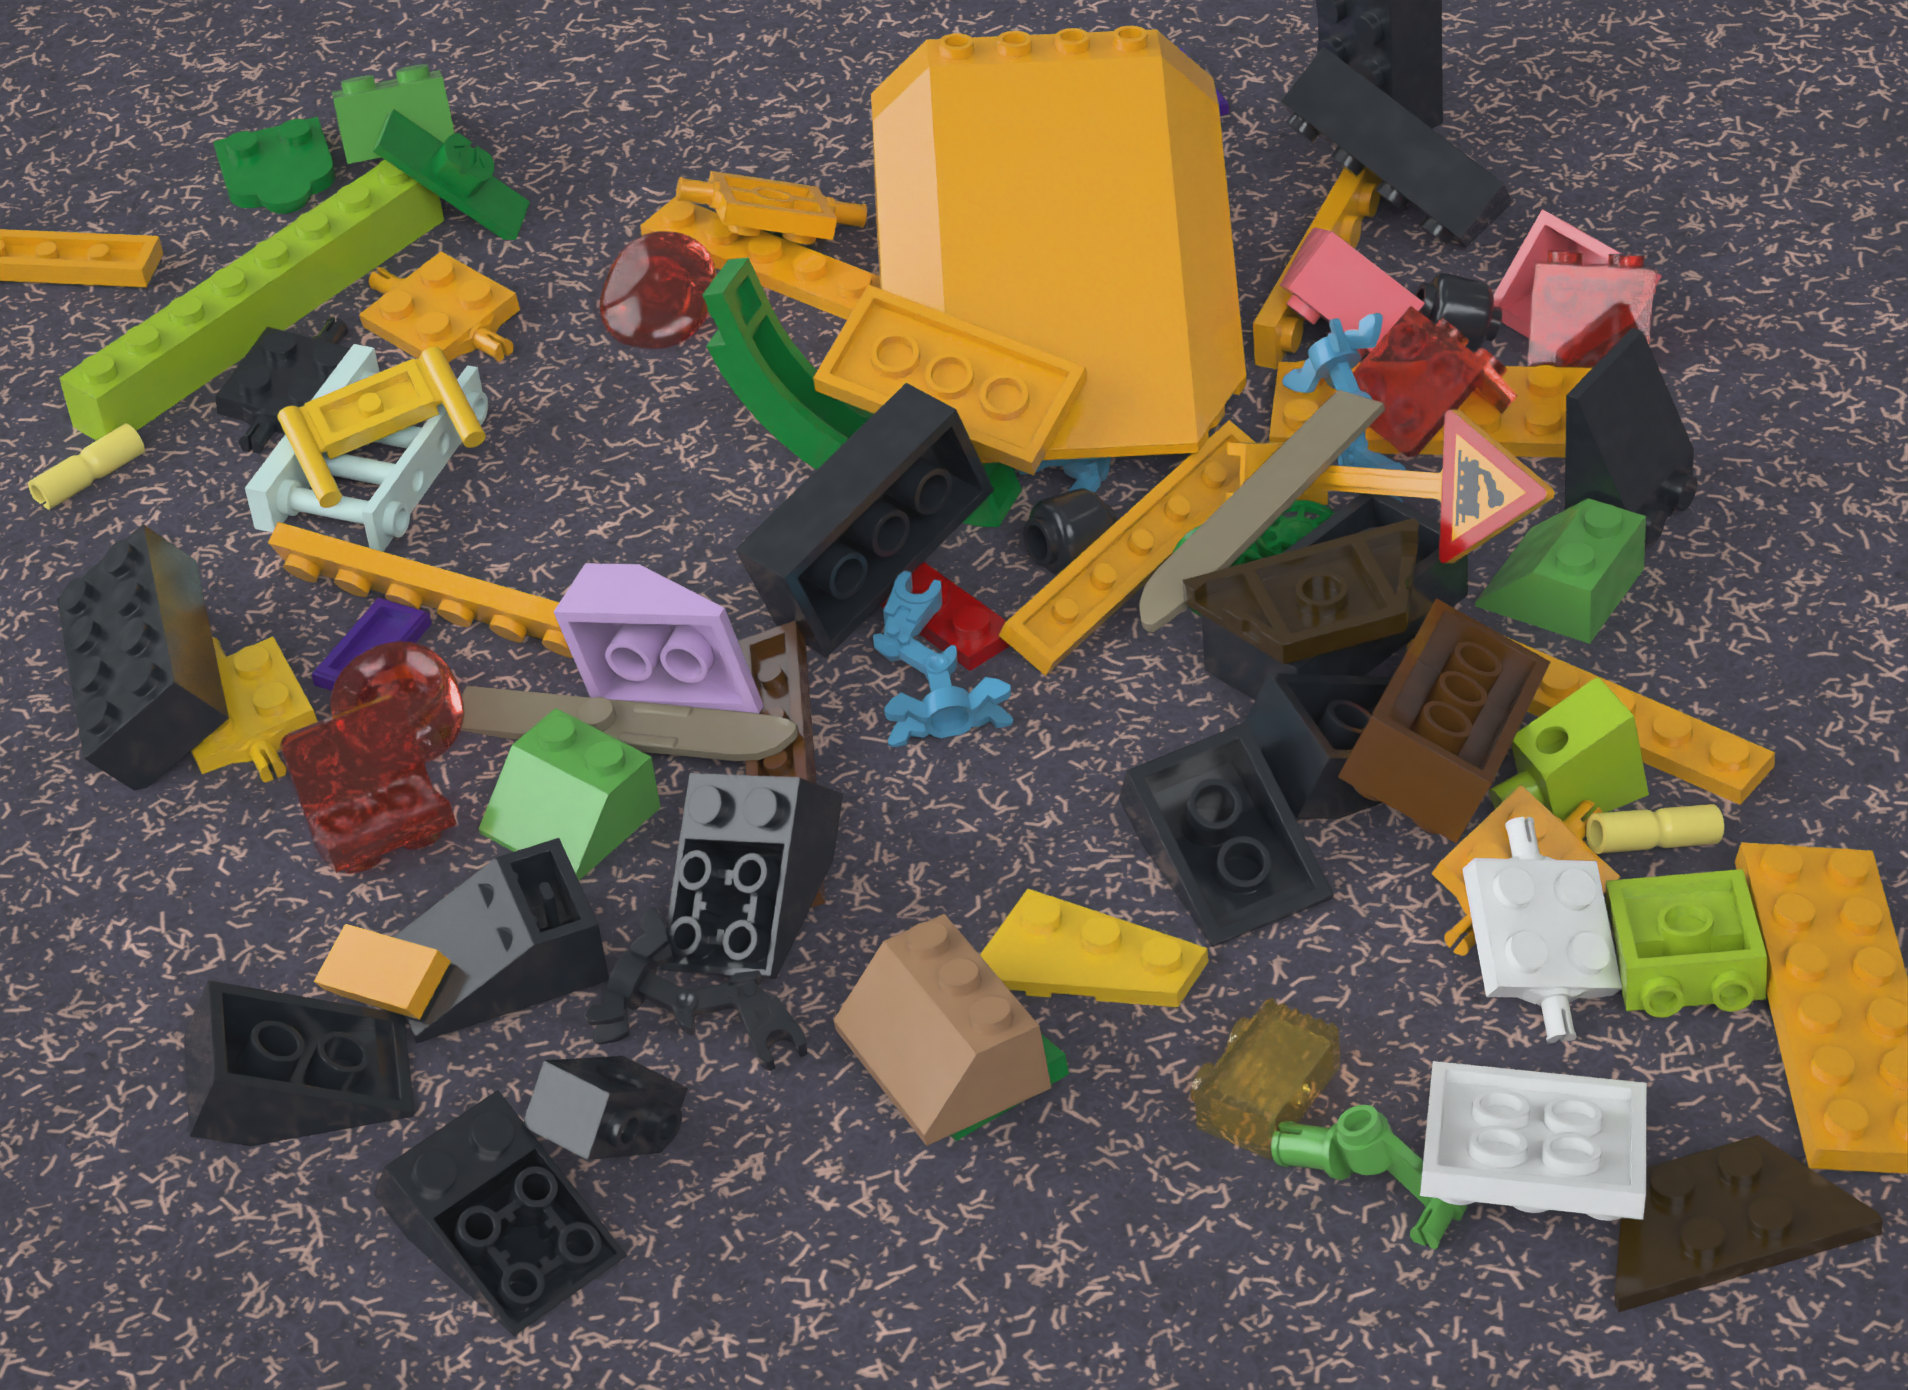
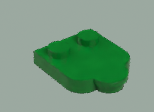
M318 116L305 120L292 119L279 126L254 132L241 131L230 135L228 138L213 141L229 199L238 207H265L269 211L278 214L292 213L304 207L311 195L329 188L336 177L333 161Z

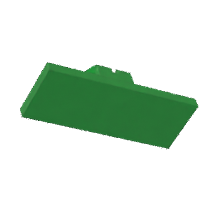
M393 109L386 118L373 152L503 240H515L530 201L492 176L494 173L492 156L479 146H476L475 149L472 148L470 145L473 142L460 133L450 135L443 143Z

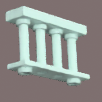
M353 344L312 400L379 373L375 349ZM467 365L457 380L480 425H482L487 415L488 399L482 391L478 367ZM443 403L437 405L439 415L429 418L423 427L410 426L374 441L376 443L407 448L396 464L343 454L329 460L326 452L322 453L332 476L380 485L369 501L342 496L341 501L337 505L330 508L321 507L313 490L309 489L308 479L285 434L245 487L255 529L273 532L278 522L284 523L288 516H295L300 511L364 524L369 547L384 552L393 537L399 538L404 535L409 525L411 512L462 442Z

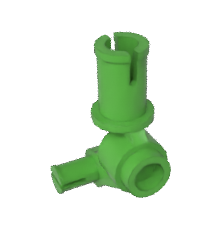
M1357 1105L1346 1110L1340 1116L1338 1122L1331 1128L1283 1121L1278 1125L1280 1131H1274L1271 1151L1274 1161L1279 1166L1324 1170L1330 1178L1337 1180L1349 1178L1354 1172L1361 1175H1376L1388 1170L1426 1207L1415 1227L1410 1231L1411 1239L1418 1244L1426 1246L1428 1243L1430 1248L1437 1249L1452 1219L1461 1220L1468 1207V1204L1454 1205L1446 1203L1439 1198L1420 1196L1423 1160L1394 1135L1387 1118L1382 1113L1377 1112L1373 1106Z

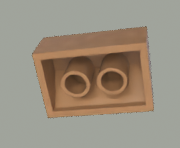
M945 914L927 922L919 923L907 931L884 940L834 1019L835 1029L926 1146L1051 1089L1039 1024Z

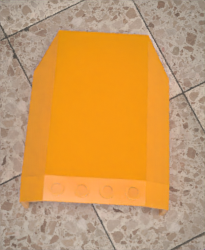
M1122 26L1114 31L1087 32L1078 28H1067L1058 31L1056 34L1029 35L1022 31H1007L996 37L973 38L966 34L953 33L945 35L941 39L926 40L871 93L876 227L881 289L1086 366L1087 381L1043 460L1198 453L1208 439V431L1216 427L1225 416V404L1233 394L1240 395L1246 386V366L1220 111L1213 77L1157 29L1145 30L1139 26ZM978 454L981 463L997 462Z

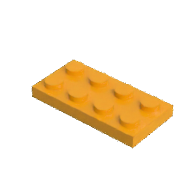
M868 284L814 375L813 380L817 392L874 414L905 383H908L957 410L977 454L1034 476L1085 385L1087 372L1086 366Z

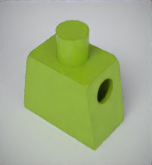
M1599 677L1591 680L1516 733L1511 745L1518 774L1489 789L1491 801L1496 809L1522 785L1553 815L1562 821L1583 800H1590L1595 805L1581 821H1585L1598 807H1600L1603 813L1648 796L1649 792L1634 715Z

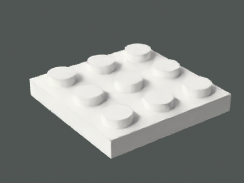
M1433 1061L1420 1196L1439 1198L1446 1203L1454 1205L1481 1202L1509 1205L1529 1213L1557 1210L1585 1213L1595 1219L1605 1221L1618 1220L1622 1217L1643 1220L1646 1197L1647 1083Z

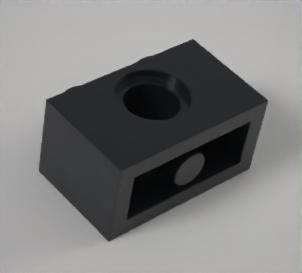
M625 1056L544 1060L522 1126L587 1160L661 1153L675 1138L682 1123L681 1107L688 1088Z

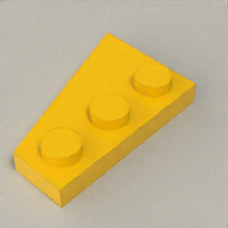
M1027 889L980 956L1009 990L1025 991L1026 996L1051 998L1052 993L1093 996L1096 1001L1179 1007L1208 963V948Z

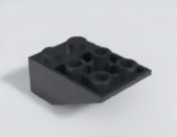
M690 773L666 926L667 938L672 948L674 960L660 965V970L733 976L734 973L758 970L761 972L762 978L776 979L834 860L843 794L800 777Z
M560 838L494 858L394 936L397 939L436 949L451 960L420 1020L406 1016L416 1043L609 981L599 924Z
M497 1090L384 1166L374 1196L410 1242L507 1331L515 1336L624 1259L627 1254L531 1131L522 1126L523 1121L499 1090Z

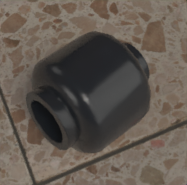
M1440 273L1430 283L1423 282L1420 284L1415 296L1425 304L1412 319L1410 325L1412 328L1417 329L1419 340L1422 344L1452 353L1473 354L1480 349L1485 340L1492 342L1495 339L1501 324L1502 309L1501 307L1494 306L1493 292L1488 284L1449 273Z
M1086 488L1071 490L1042 499L1031 509L1029 519L1025 523L1023 530L1025 547L1030 558L1037 565L1043 566L1051 573L1058 575L1118 520L1111 506L1104 503L1096 493Z

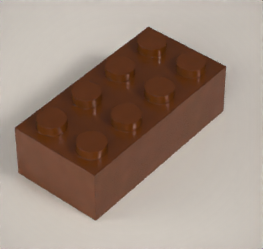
M1436 598L1370 716L1338 778L1353 785L1355 790L1365 798L1381 801L1412 818L1414 823L1424 831L1440 834L1457 843L1492 785L1548 669L1550 661Z

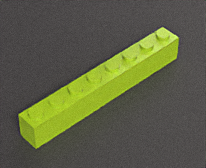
M381 161L378 166L351 184L342 187L336 194L309 212L300 215L294 222L267 240L258 243L252 250L225 268L216 271L210 278L183 296L174 299L168 306L138 326L129 329L126 334L96 354L87 357L81 364L61 376L59 379L73 428L96 441L125 423L131 425L137 431L244 358L266 327L285 330L442 223L444 216L440 196L388 161Z

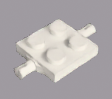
M1517 817L1507 821L1505 824L1512 858H1474L1462 869L1486 997H1518L1530 1003L1538 1004L1542 1008L1547 1043H1556L1559 1039L1561 1042L1575 1040L1577 1036L1576 1032H1574L1569 1002L1578 998L1613 996L1622 989L1597 861L1555 860L1541 855L1535 833L1534 818L1527 817L1524 819V817Z

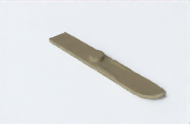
M1338 390L1155 571L1146 583L1139 603L1143 629L1148 632H1155L1185 610L1188 605L1184 601L1182 580L1228 568L1385 411L1384 403L1342 390Z
M474 686L466 687L446 725V728L518 740L553 709L557 708L641 752L730 761L760 760L778 754L795 741L799 732L797 724L793 721L766 714Z

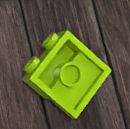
M1743 869L1606 881V905L1616 943V960L1626 1011L1645 1010L1651 1016L1664 1018L1676 1014L1684 1006L1715 1004L1723 1011L1734 1012L1746 1008L1752 1001L1766 1000L1767 954Z

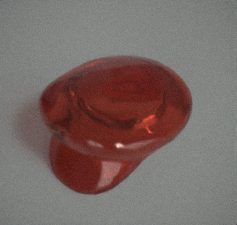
M656 231L645 234L630 242L615 259L602 288L600 315L607 331L618 342L638 348L662 349L684 342L696 333L709 314L702 294L716 277V268L712 256L698 240L679 232Z
M389 642L365 651L355 657L341 671L333 686L331 715L338 733L345 744L361 761L376 769L385 771L414 769L439 758L453 745L463 725L465 714L464 701L453 672L437 653L417 643Z

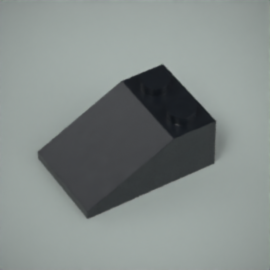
M1631 328L1566 395L1565 510L1589 498L1646 516L1645 544L1652 546L1661 536L1666 519L1676 509L1685 511L1690 506L1696 494L1698 482L1697 478L1693 476L1694 448L1643 331Z
M1269 673L1245 722H1247L1280 790L1297 819H1341L1383 803L1365 798L1355 790L1353 785L1338 778V775L1392 677Z
M1247 722L1126 770L1119 800L1141 844L1212 947L1333 898L1334 894Z
M208 980L184 1034L190 1137L256 1146L413 1117L415 1111L404 1015L391 1011Z

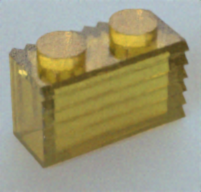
M1273 998L1267 999L1251 1019L1246 1017L1240 1018L1229 1035L1227 1050L1216 1064L1205 1063L1194 1078L1191 1088V1099L1195 1102L1197 1129L1270 1160L1273 1157L1271 1142L1274 1131H1280L1278 1125L1283 1121H1293L1298 1124L1340 1069L1339 1029L1334 1023L1326 1024L1321 1017L1314 1019L1309 1013L1302 1015L1297 1008L1290 1010L1285 1003L1278 1005Z

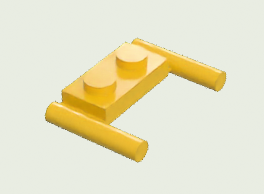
M430 347L423 351L418 359L414 360L413 358L304 403L302 407L287 406L278 414V420L320 506L323 508L333 507L342 499V494L322 455L324 452H326L329 460L439 415L437 405L442 403L465 447H476L483 443L486 438L485 432L444 353L439 347Z

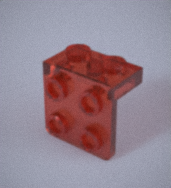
M1556 250L1548 251L1547 261L1534 260L1527 367L1550 365L1554 367L1593 368L1631 328L1643 331L1648 344H1650L1653 294H1656L1657 269L1655 266H1644V255L1608 254V264L1583 263L1584 252Z
M1412 306L1407 309L1353 372L1359 389L1368 393L1373 400L1384 403L1385 411L1369 428L1406 457L1418 455L1444 426L1446 411L1458 410L1472 392L1501 414L1518 395L1502 379L1508 370L1498 359L1482 347L1473 353L1465 347L1469 340L1452 324L1443 318L1435 324Z
M394 695L380 697L286 734L281 740L280 748L315 848L322 860L336 873L344 870L345 873L352 874L368 870L381 862L380 855L402 846L409 850L428 846L441 838L440 831L457 825L449 800L432 787L405 705Z

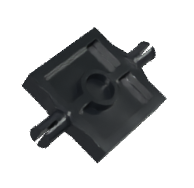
M335 317L328 318L318 335L312 338L266 327L215 396L218 414L243 420L251 425L239 439V444L243 451L250 452L253 449V453L260 454L275 432L285 433L278 420L279 412L287 406H304V403L311 401L350 350L349 347L339 345L349 330L343 320L338 318L335 322Z

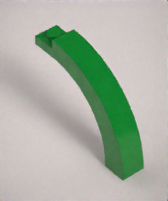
M749 257L728 259L702 294L707 304L708 312L718 327L717 332L706 347L725 380L753 416L779 442L817 470L874 413L815 390L813 377L817 369L805 358L782 327ZM1000 462L982 463L994 492L963 523L978 527H999L1021 493L1022 488L1012 467Z

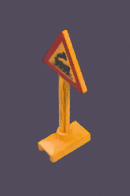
M1448 410L1445 413L1443 469L1440 473L1330 465L1296 500H1309L1328 505V491L1438 499L1441 502L1439 560L1441 563H1454L1552 500L1555 492L1552 487L1462 411ZM1228 443L1227 455L1241 456L1240 487L1284 443ZM1226 492V500L1235 492Z

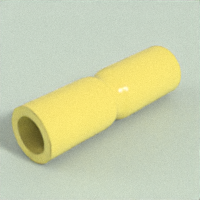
M125 423L85 447L79 455L68 457L28 482L30 493L40 504L46 501V504L43 506L51 510L89 487L95 479L107 476L145 452L144 444L137 431L131 425Z
M1714 804L1661 808L1655 812L1645 809L1594 813L1589 817L1586 826L1588 845L1596 854L1649 850L1655 846L1676 848L1718 844L1724 834L1723 815Z

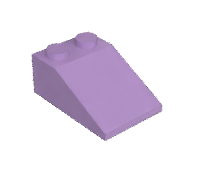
M585 563L554 610L555 617L591 698L604 697L612 700L691 706L758 714L764 706L725 608L640 564Z

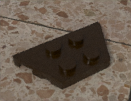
M1416 518L1184 579L1182 580L1184 601L1192 609L1282 664L1407 631L1419 547V523Z
M1759 1135L1646 1168V1197L1643 1220L1623 1217L1620 1220L1615 1306L1618 1312L1626 1311L1882 1234L1883 1220L1877 1211L1812 1169H1809Z

